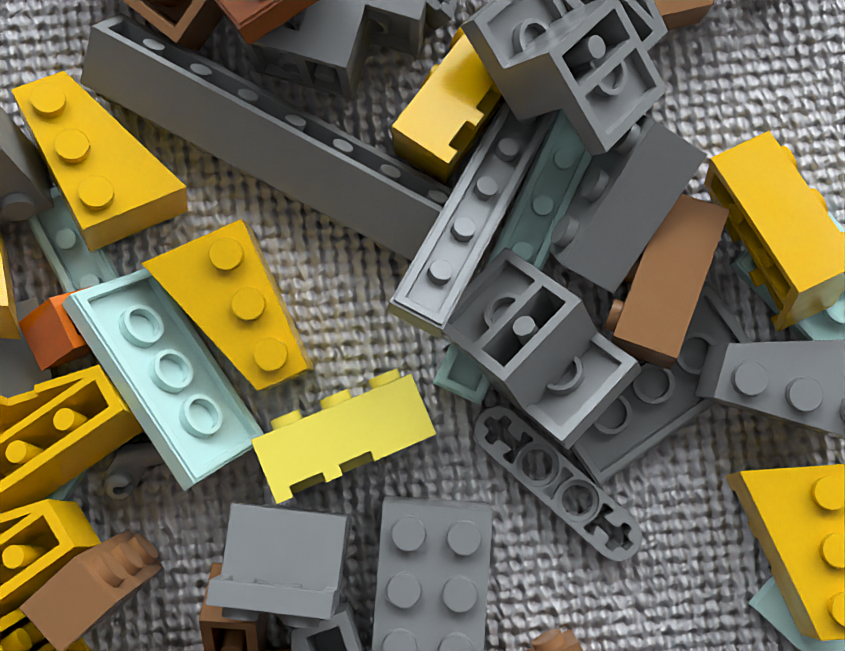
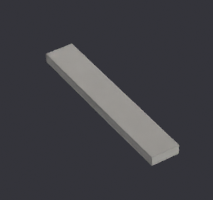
M504 100L391 298L386 310L387 312L439 338L559 109L518 121L506 100Z

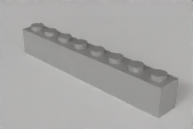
M122 13L91 27L80 80L82 85L99 93L105 101L115 105H122L144 117L150 125L168 130L189 141L198 151L213 154L234 165L243 175L260 179L282 191L283 195L288 199L304 203L327 215L336 225L351 228L372 239L381 249L388 252H396L411 261L414 260L450 197L452 189L196 52L176 44L166 36Z

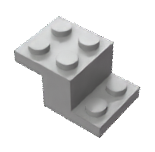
M318 0L305 9L299 31L294 30V26L286 21L250 46H248L240 34L238 38L256 73L354 101L370 44L420 57L425 40L426 0Z
M491 0L460 25L516 119L521 121L563 108L590 156L606 153L667 91L662 78L619 0H595L569 12L562 0Z
M507 247L464 289L441 332L445 338L476 363L497 392L567 450L642 371L636 359L597 332L580 298Z
M231 503L221 575L209 579L206 605L223 607L222 617L228 619L256 621L259 618V614L269 612L283 614L282 624L300 628H318L320 620H330L339 604L346 542L350 536L352 515L257 503Z

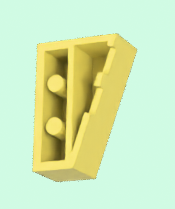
M398 368L368 380L372 389L368 392L352 398L349 389L328 396L319 400L322 411L303 418L300 409L271 420L270 424L273 431L251 439L276 504L293 498L294 493L323 481L325 483L343 476L342 473L368 462L377 461L435 435L436 432L412 374L401 378Z

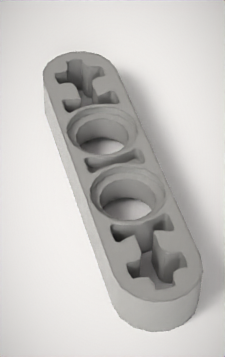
M495 405L487 407L478 413L474 420L473 433L479 445L597 551L608 559L615 561L630 559L637 553L642 542V532L635 519L516 413L506 407ZM503 416L507 417L509 422L505 429L517 441L520 440L523 432L530 437V440L524 442L516 449L510 462L503 457V454L512 450L508 445L498 438L494 439L491 443L484 438L489 431L484 422L489 417L497 421ZM535 449L545 451L551 460V468L548 474L540 479H530L524 474L522 469L524 456L529 451ZM573 485H583L590 494L589 506L579 514L566 512L561 502L564 491ZM603 503L608 506V509L601 512V516L616 527L621 526L623 523L626 524L622 533L627 540L622 546L613 542L606 547L605 544L609 537L594 522H592L589 531L583 528L584 525L597 517Z

